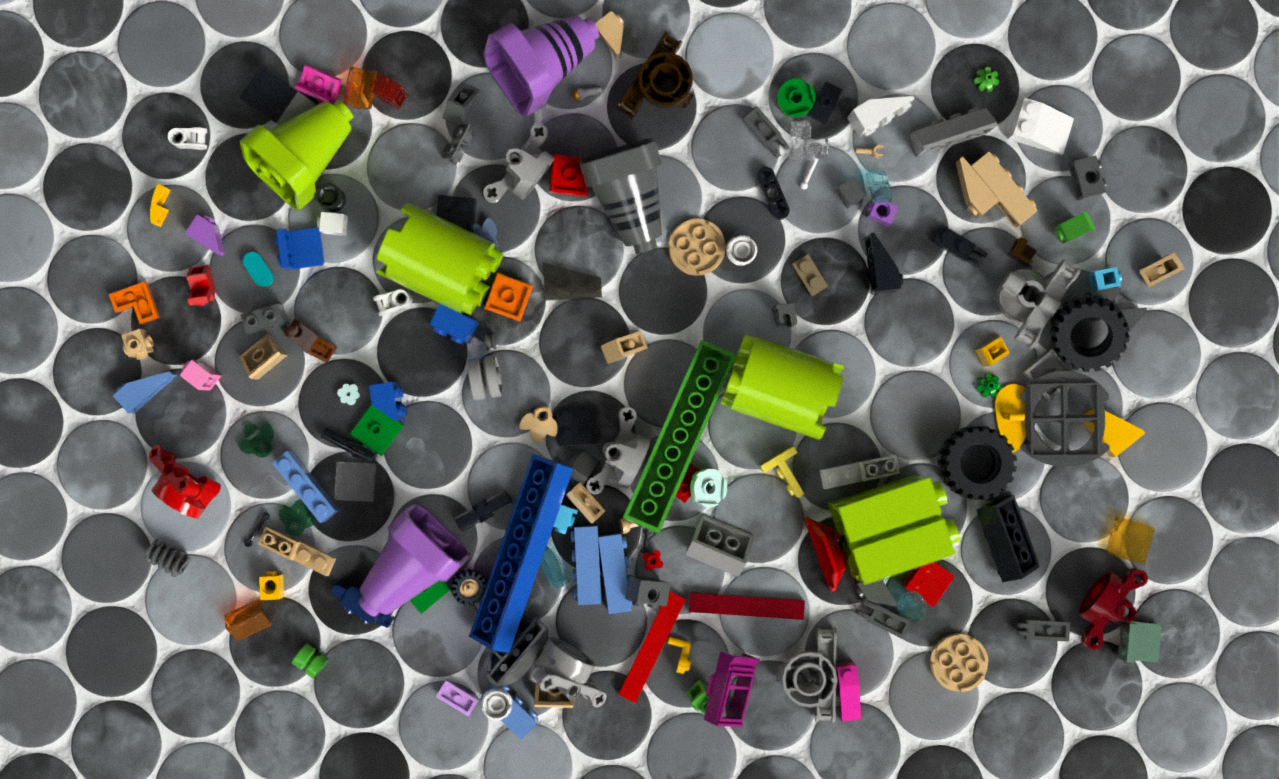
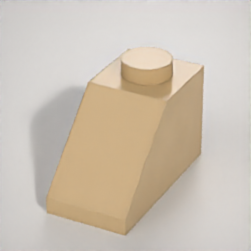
M610 11L597 21L595 25L598 29L599 37L618 60L621 57L624 21L619 14L615 15Z
M641 331L617 338L601 346L608 364L648 349Z

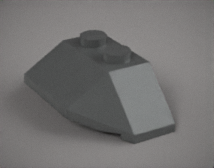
M537 617L520 621L509 653L491 650L486 677L497 689H501L521 679L544 650L543 647L547 642L549 629Z

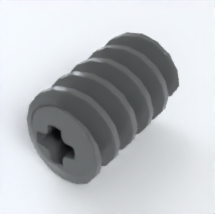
M155 539L148 547L144 559L146 561L151 560L152 565L158 564V568H164L166 573L171 572L172 577L182 574L190 563L191 558L189 557L184 561L183 553L177 557L178 550L170 553V545L164 549L165 542L157 545L158 539Z

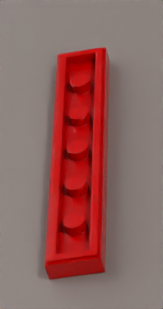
M669 591L667 606L660 607L618 693L619 696L636 703L686 598Z

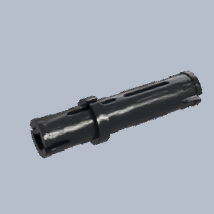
M325 428L321 434V439L351 453L355 458L359 457L373 464L377 457L376 452L363 447V444L355 443L328 428Z

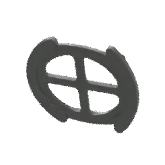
M1055 371L1034 380L1021 394V401L1026 402L1025 429L1029 444H1023L1021 449L1028 456L1045 464L1070 467L1091 462L1110 449L1107 443H1102L1105 430L1103 401H1107L1109 395L1091 377L1074 371ZM1070 387L1080 389L1089 397L1095 409L1093 415H1070L1068 413V389ZM1051 388H1060L1061 413L1059 415H1036L1034 410L1041 396ZM1058 422L1061 424L1060 450H1053L1040 440L1035 430L1036 423ZM1093 422L1095 428L1088 442L1077 450H1070L1068 440L1069 423Z

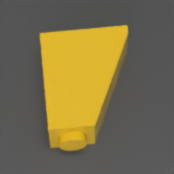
M1095 409L1088 410L1084 415H1093ZM1105 411V430L1102 443H1107L1110 446V449L1106 452L1109 457H1116L1143 436L1145 432L1135 425ZM1082 422L1092 435L1095 424L1093 422Z

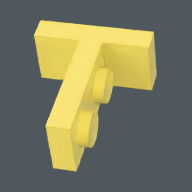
M791 446L759 466L764 473L777 466L776 472L781 480L785 478L788 483L786 488L790 495H795V497L799 498L804 495V492L785 460L798 453L795 447Z

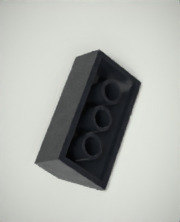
M1014 495L985 504L976 510L978 520L981 522L984 531V537L989 544L991 556L994 558L1002 583L1023 579L1040 567Z

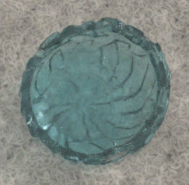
M909 591L898 596V605L896 607L900 611V616L909 619L911 623L920 622L925 618L927 603L922 595L915 591Z

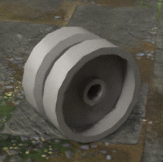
M496 355L485 356L484 369L479 358L468 359L469 380L474 400L485 399L487 389L492 398L501 397L503 394L502 376Z

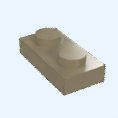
M809 254L791 264L811 297L828 287Z

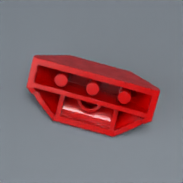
M806 516L803 518L828 589L833 592L836 590L847 567L845 563L848 560L845 550H841L839 546L841 538L838 531L834 532V529Z

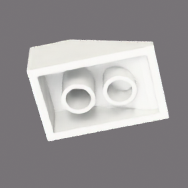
M1023 98L1017 105L1008 139L1063 155L1074 118L1044 103Z

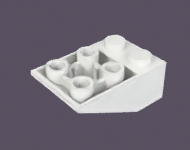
M914 96L869 99L853 109L847 119L859 137L864 134L867 137L875 132V129L880 124L883 127L891 122V119L896 114L899 117L907 112L915 98Z

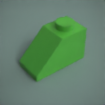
M1086 211L1054 228L1057 239L1064 244L1095 229V226Z

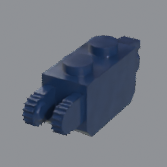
M338 583L332 587L331 592L333 596L335 595V597L341 600L340 605L343 606L342 609L349 614L354 613L359 616L361 622L367 625L369 623H377L386 628L393 622L395 617L391 613L388 615L379 613L376 617H373L362 609L359 604V600L363 597L360 592L361 585L357 584L349 588Z

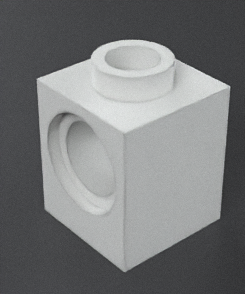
M321 212V217L317 219V228L323 234L346 236L348 216L339 213Z

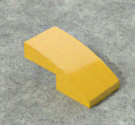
M157 184L151 201L150 220L152 224L161 227L169 212L163 205L171 190Z

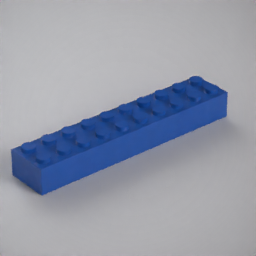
M532 454L469 634L470 638L494 651L510 652L574 469Z

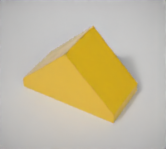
M1001 336L975 349L983 367L995 364L1010 353Z

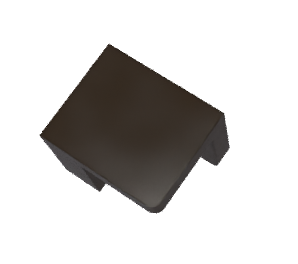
M1020 237L1016 239L1007 256L1028 267L1033 263L1032 258L1036 253V249L1026 244L1028 240Z

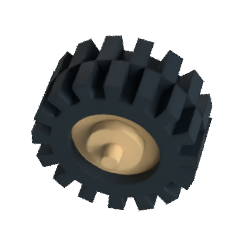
M463 569L461 573H456V577L452 579L451 592L455 600L464 606H467V604L474 606V603H480L479 600L482 599L487 586L483 576L476 570L472 571L471 569H467V571Z

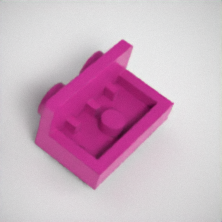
M306 64L300 83L295 84L294 88L299 90L304 96L316 98L319 103L324 101L332 103L336 101L342 80Z

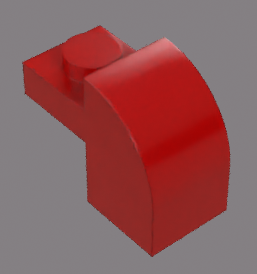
M209 265L189 268L186 275L191 289L187 298L189 306H202L209 303V301H213L215 299V287Z

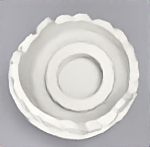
M739 235L731 238L728 242L726 253L730 261L735 265H746L751 263L756 257L757 245L749 236Z
M489 690L482 698V711L491 720H501L510 713L512 698L504 690Z

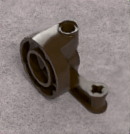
M667 31L663 34L654 51L642 65L637 77L618 103L616 110L623 111L633 120L645 99L650 104L659 108H672L675 106L686 108L694 96L692 93L693 73L689 64L676 54L683 41L674 39ZM659 75H662V78L670 79L677 86L670 92H664L657 87L655 82Z

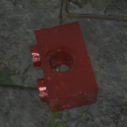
M383 74L376 78L372 84V92L376 97L399 111L408 96L404 88Z

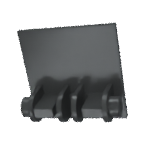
M470 124L455 127L452 132L453 139L451 143H447L443 150V159H450V162L455 165L457 162H460L464 155L462 152L466 151L460 145L468 147L466 143L469 144L474 136V131L469 128Z

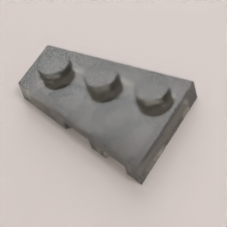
M543 262L545 301L602 298L601 278Z

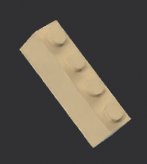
M988 152L971 167L1000 200L996 203L997 207L1016 228L1038 211L1035 208L1036 204L1031 198L1026 197L1021 185L1012 180L1011 173L1007 169L1002 168L998 157Z

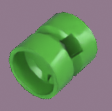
M306 643L295 656L292 664L300 670L305 669V674L315 679L329 658L322 653L317 654L316 649Z

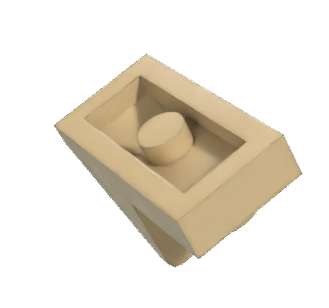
M1173 252L1140 269L1139 272L1148 287L1185 268L1176 253Z

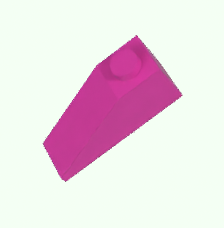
M853 661L836 663L837 689L842 722L861 719L857 665Z

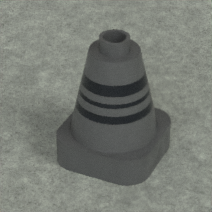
M653 138L642 139L580 159L578 162L586 186L592 187L624 245L633 246L635 254L645 253L657 248L655 239L662 235L657 166L661 165L662 161L656 141Z

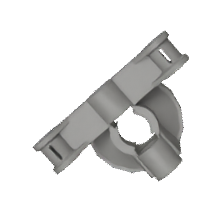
M537 123L532 126L530 144L525 151L513 148L507 152V168L505 171L508 173L501 181L489 184L484 188L483 194L487 202H498L507 189L511 190L519 199L524 200L544 176L555 159L547 151L542 152L539 149L547 139L548 131L545 125ZM537 130L539 132L540 130H543V137L540 135L538 137H535V131ZM513 159L520 160L518 163L511 162ZM495 189V193L497 196H492L491 198H489L488 191H493Z
M1063 259L1048 280L1041 273L1031 269L1010 271L999 284L997 304L1001 312L1008 319L1023 323L1015 334L1014 340H1020L1028 345L1029 349L1035 347L1049 318L1058 310L1061 304L1060 300L1079 276L1080 268L1071 266L1067 263V260ZM1024 286L1034 289L1036 293L1035 303L1026 301L1023 295L1018 294Z
M631 407L620 409L618 413L619 433L614 442L608 441L602 447V453L606 457L602 469L586 480V488L591 494L602 492L608 478L617 481V484L628 488L641 467L649 448L650 439L641 434L636 435L631 432L637 417L636 411ZM630 410V415H632V418H628L625 421L623 413H627ZM616 447L615 454L608 455L610 448ZM596 480H598L597 483L599 485V488L595 487L594 490H592V486L590 485V483H594Z
M816 627L817 652L810 650L798 652L790 657L786 664L777 665V683H780L788 697L798 705L814 707L815 722L831 720V722L835 723L836 628L828 630ZM804 668H812L815 671L817 670V681L812 680L808 683L800 680L797 681V674Z
M549 637L543 647L544 650L535 661V667L530 672V680L537 682L543 691L557 687L569 699H575L581 693L585 699L590 700L594 707L603 705L607 698L606 693L598 690L596 684L588 681L596 666L595 662L585 653L567 642Z

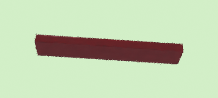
M690 592L689 612L804 620L805 600Z

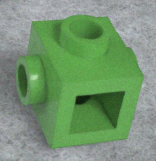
M700 679L686 692L692 707L696 711L700 710L705 714L709 696L706 695L707 684Z

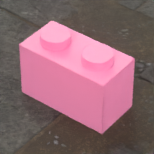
M196 360L188 361L182 367L183 372L180 374L182 378L198 390L209 391L222 376L205 362Z

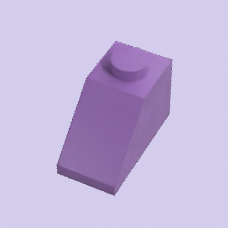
M197 214L185 234L214 253L223 256L225 254L220 229L217 225L213 224L215 220L206 214L204 217Z

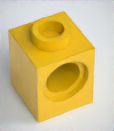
M267 571L265 575L259 577L260 600H276L284 597L283 574H277V571ZM269 580H272L275 583L274 590L269 588Z

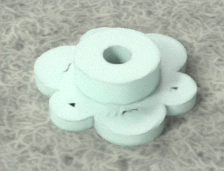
M344 384L343 388H340L337 392L338 396L341 397L340 401L342 403L347 402L348 405H354L356 399L360 397V394L357 392L358 387L355 384Z

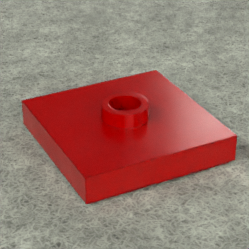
M552 154L555 159L551 164L549 193L587 197L588 187L584 182L578 162L583 157Z

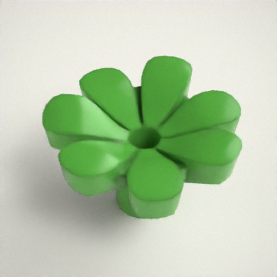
M985 67L984 71L978 70L976 74L979 77L973 80L974 84H980L978 87L980 91H984L986 88L987 92H991L993 85L997 86L999 84V80L995 79L998 73L996 71L991 72L990 67Z

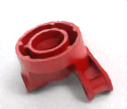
M155 445L149 453V460L162 474L152 488V493L174 510L191 518L198 519L211 500L219 494L221 484L206 476L197 478L190 474L187 467L175 462L176 454L174 452H167L161 446Z

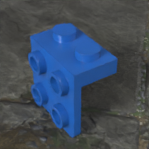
M319 228L287 231L286 229L276 230L275 244L279 247L280 253L277 255V260L281 268L294 270L324 265L325 260Z

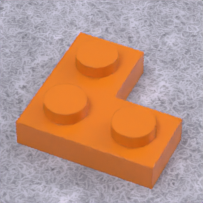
M146 281L109 294L115 313L134 307L140 324L160 318L148 282Z

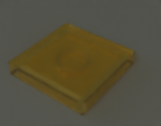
M1116 516L1105 553L1144 565L1155 528Z

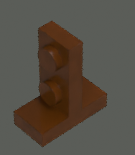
M296 319L292 321L284 333L285 336L302 347L304 352L326 363L337 349V346L323 339Z

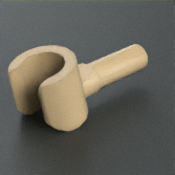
M877 145L872 149L856 148V153L871 154L874 158H879L884 154H878L876 149H883L884 147Z

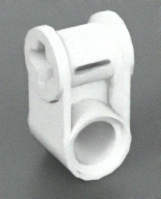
M199 127L173 128L168 133V140L180 149L205 150L207 149V145H205L207 129ZM182 134V140L176 143V137Z
M402 289L373 297L379 309V316L388 315L409 307L413 301L412 295ZM401 294H405L406 301L400 304L398 298Z

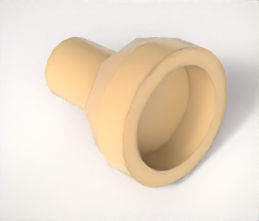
M623 518L619 519L622 534L628 533L630 528L639 526Z

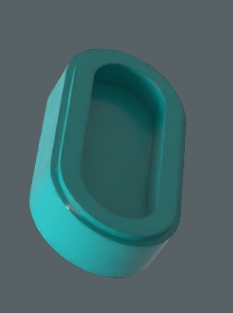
M249 252L244 256L243 264L254 282L261 287L272 285L274 274L263 257L256 252Z

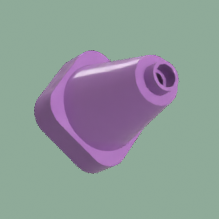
M413 504L404 509L388 526L391 536L360 587L363 597L359 600V604L365 612L373 617H376L379 613L388 615L437 581H447L470 558L467 548L428 510L418 504Z

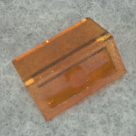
M355 66L350 67L343 103L358 110L371 109L378 72L365 71Z
M260 599L224 614L226 630L237 641L271 626V621L264 614L263 602Z

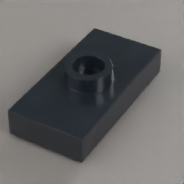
M825 82L808 117L826 125L843 89Z

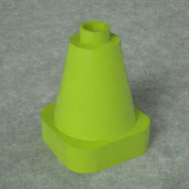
M339 100L334 104L324 101L269 131L263 126L257 125L240 140L243 158L250 169L294 210L300 211L315 197L316 181L352 129L349 122L354 118L353 114Z

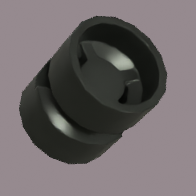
M324 183L316 190L315 199L326 210L337 212L344 207L346 202L344 192L334 184Z

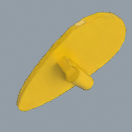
M1010 384L1001 388L995 398V416L999 434L1004 435L1008 439V444H1012L1014 448L1012 452H1016L1026 438V402H1022L1020 399L1021 394L1026 388L1018 384Z

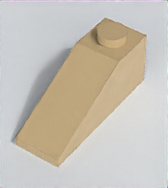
M961 157L955 163L965 204L968 206V212L972 216L979 218L1000 200L965 158Z

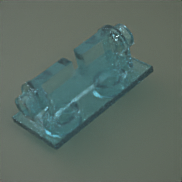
M554 547L545 551L540 563L552 590L559 589L570 581Z

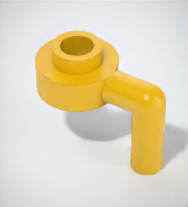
M669 636L668 644L682 648L676 672L684 674L685 671H689L691 660L688 659L691 644L688 641Z

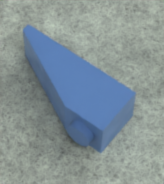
M168 371L129 383H123L116 389L117 392L113 397L127 413H136L173 380L177 374Z

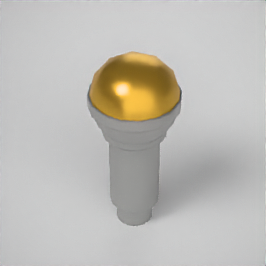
M597 86L587 89L578 87L574 89L573 97L577 101H582L587 96L601 93L602 89Z

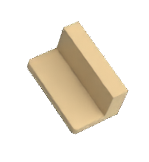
M581 482L566 494L591 524L605 512L603 507Z

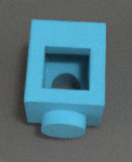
M1117 267L1088 273L1092 291L1121 286L1122 277Z
M561 503L553 526L556 527L555 531L566 534L568 527L572 528L576 517L572 515L573 513L577 514L578 509Z

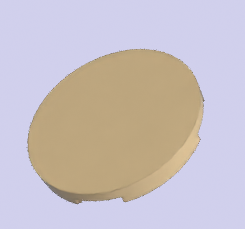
M695 218L680 223L672 232L668 245L669 255L673 264L680 271L693 276L706 275L714 271L722 262L726 249L725 238L721 230L711 221Z
M954 633L943 637L936 643L930 655V668L934 678L943 687L952 691L966 692L976 688L985 678L989 660L985 648L978 640L967 634Z

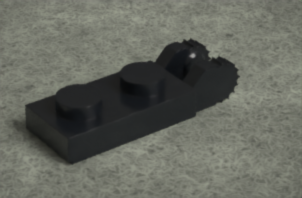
M944 225L941 226L932 241L960 260L966 261L980 268L981 263L969 256L973 251L984 258L988 255L986 251L975 246L976 244Z

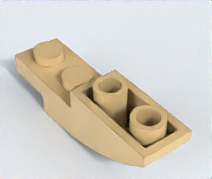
M270 527L264 528L258 545L288 560H294L324 576H329L337 559L314 545Z

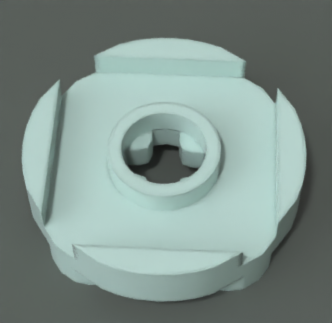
M706 468L693 474L690 485L692 501L703 507H715L720 500L725 498L727 482L718 470ZM709 483L712 489L707 493L706 485Z

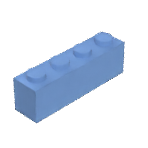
M293 450L286 451L272 462L274 467L320 523L326 522L340 510Z
M598 525L575 526L574 531H571V542H575V550H572V562H576V569H573V581H577V589H574V600H578V605L602 603Z
M622 533L598 536L609 614L632 611V606H634L632 601L625 599L629 576H631L627 575L626 569L630 567L629 557L624 555V548H627L626 537H622Z

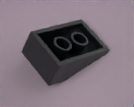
M870 233L864 238L871 294L895 292L901 289V285H903L902 273L899 274L898 267L876 234Z

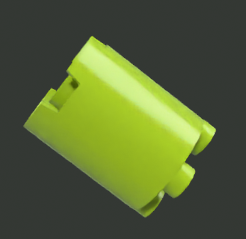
M406 203L401 208V212L407 215L409 219L398 231L388 229L377 259L385 265L380 270L377 269L376 273L460 314L465 312L471 315L476 306L480 307L489 290V286L482 283V280H486L491 272H496L504 252L495 248V243L414 204Z
M745 334L736 353L737 356L731 369L733 371L729 382L726 384L720 404L730 407V410L820 440L826 430V427L821 425L823 416L828 406L835 407L844 378L839 374L844 369V366L758 336L752 337Z

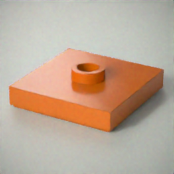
M497 273L484 309L521 322L534 286Z

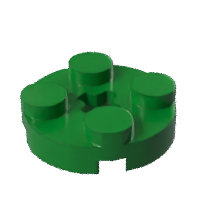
M793 78L787 80L778 91L777 105L787 117H803L813 108L816 98L815 91L809 83L802 79ZM794 93L797 96H801V99L798 101L799 103L791 100Z

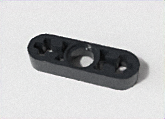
M762 167L757 173V181L772 216L777 220H783L789 214V206L774 171L770 167ZM764 171L766 174L770 173L769 182L772 183L774 181L775 183L767 188L764 187V185H767L766 179L761 178ZM771 188L778 191V197L775 199L768 196V190ZM779 199L782 200V202H779V206L781 209L785 208L783 216L780 213L776 214L778 207L776 204L772 206L771 203H775Z

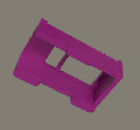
M720 651L715 674L710 676L706 689V695L709 698L703 720L716 726L743 727L744 724L742 722L755 675L754 671H756L755 667L756 664H759L760 659L743 653L741 656H733ZM733 675L738 676L736 685L731 684ZM729 689H734L727 715L723 717Z

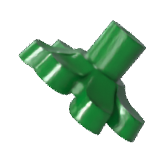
M986 373L985 378L979 377L977 379L980 385L976 387V390L978 392L983 391V398H987L989 394L991 397H996V390L1001 389V385L997 384L999 377H992L990 373Z

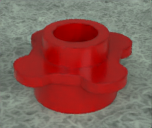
M659 550L642 555L647 571L663 567Z

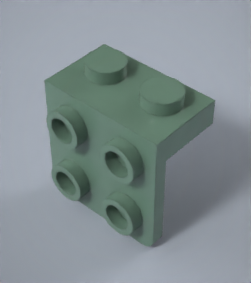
M1122 621L1120 628L1121 639L1118 649L1119 659L1128 663H1134L1135 661L1158 662L1161 625Z

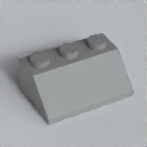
M701 514L685 555L739 577L747 563L754 536Z

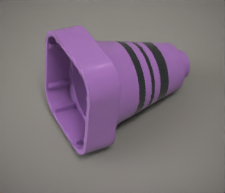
M577 15L521 31L514 24L509 23L488 36L484 50V60L490 73L515 110L521 116L527 117L544 107L552 89L595 49L594 40L599 38V32L595 23L590 18L583 20Z

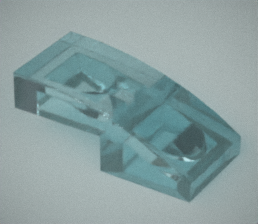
M886 172L866 173L868 191L871 193L872 203L891 202L892 193Z

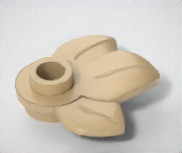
M539 406L534 410V413H528L522 418L520 429L530 430L534 443H538L547 434L555 437L558 432V425L552 418L551 409L547 406ZM541 412L546 413L547 416L545 419L540 418L539 415Z

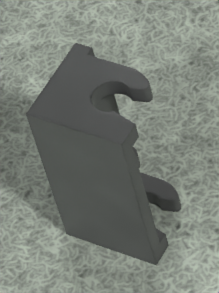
M795 303L775 305L772 308V312L775 315V323L778 327L784 321H786L788 328L797 325Z

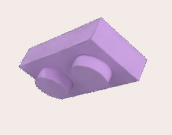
M446 679L436 695L438 699L468 717L479 701V698Z

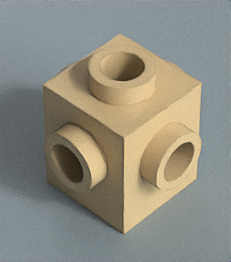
M137 329L121 335L124 342L123 350L129 357L140 360L148 357V353L154 352L152 348L154 346L153 340L146 330Z

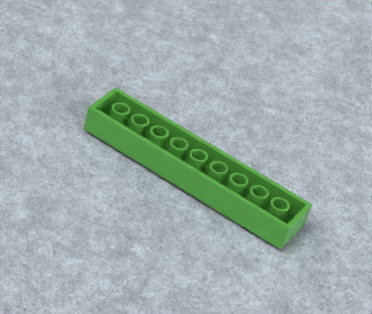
M704 340L700 341L623 519L654 533H660L737 356L736 354Z

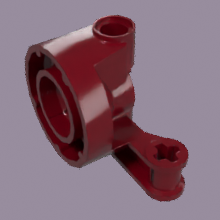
M1130 569L1122 579L1113 572L1108 571L1090 588L1078 610L1079 616L1091 622L1081 637L1082 644L1092 650H1098L1102 647L1103 629L1109 620L1115 623L1121 620L1130 622L1135 619L1137 611L1126 596L1131 590L1142 587L1147 583L1148 575L1145 571ZM1135 574H1138L1139 581H1135ZM1125 607H1127L1129 613L1126 617H1123L1125 613ZM1090 637H1093L1095 640L1094 644L1089 640Z

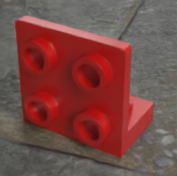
M936 562L913 568L901 586L931 607H935L955 576Z

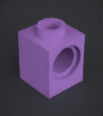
M877 197L874 202L870 201L866 212H869L867 218L888 227L894 219L898 206ZM877 207H882L885 210L884 216L877 214Z

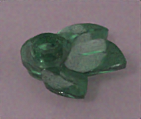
M265 422L261 428L253 424H246L244 429L246 439L238 443L240 450L246 454L254 453L260 458L270 455L272 451L271 441L274 438L272 426L268 422ZM262 444L266 447L263 452L260 450Z
M301 499L295 501L291 508L282 505L279 510L280 521L285 524L286 532L291 536L301 535L306 528L312 527L317 520L312 512H308V507ZM294 523L298 524L296 529H292Z

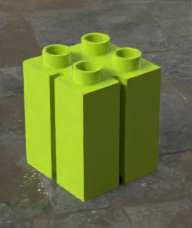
M912 475L828 503L839 536L844 535L848 546H845L844 542H841V545L847 555V563L851 575L865 585L956 555L953 544L960 542V535L953 519L946 520L940 514L942 513L940 506L948 502L940 481L933 483L930 477Z

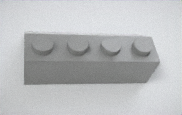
M979 107L969 110L968 114L961 116V113L950 116V120L943 122V119L932 122V126L926 128L925 125L918 126L913 129L914 131L909 137L915 155L918 157L986 135L996 128L998 124L986 108L980 110Z

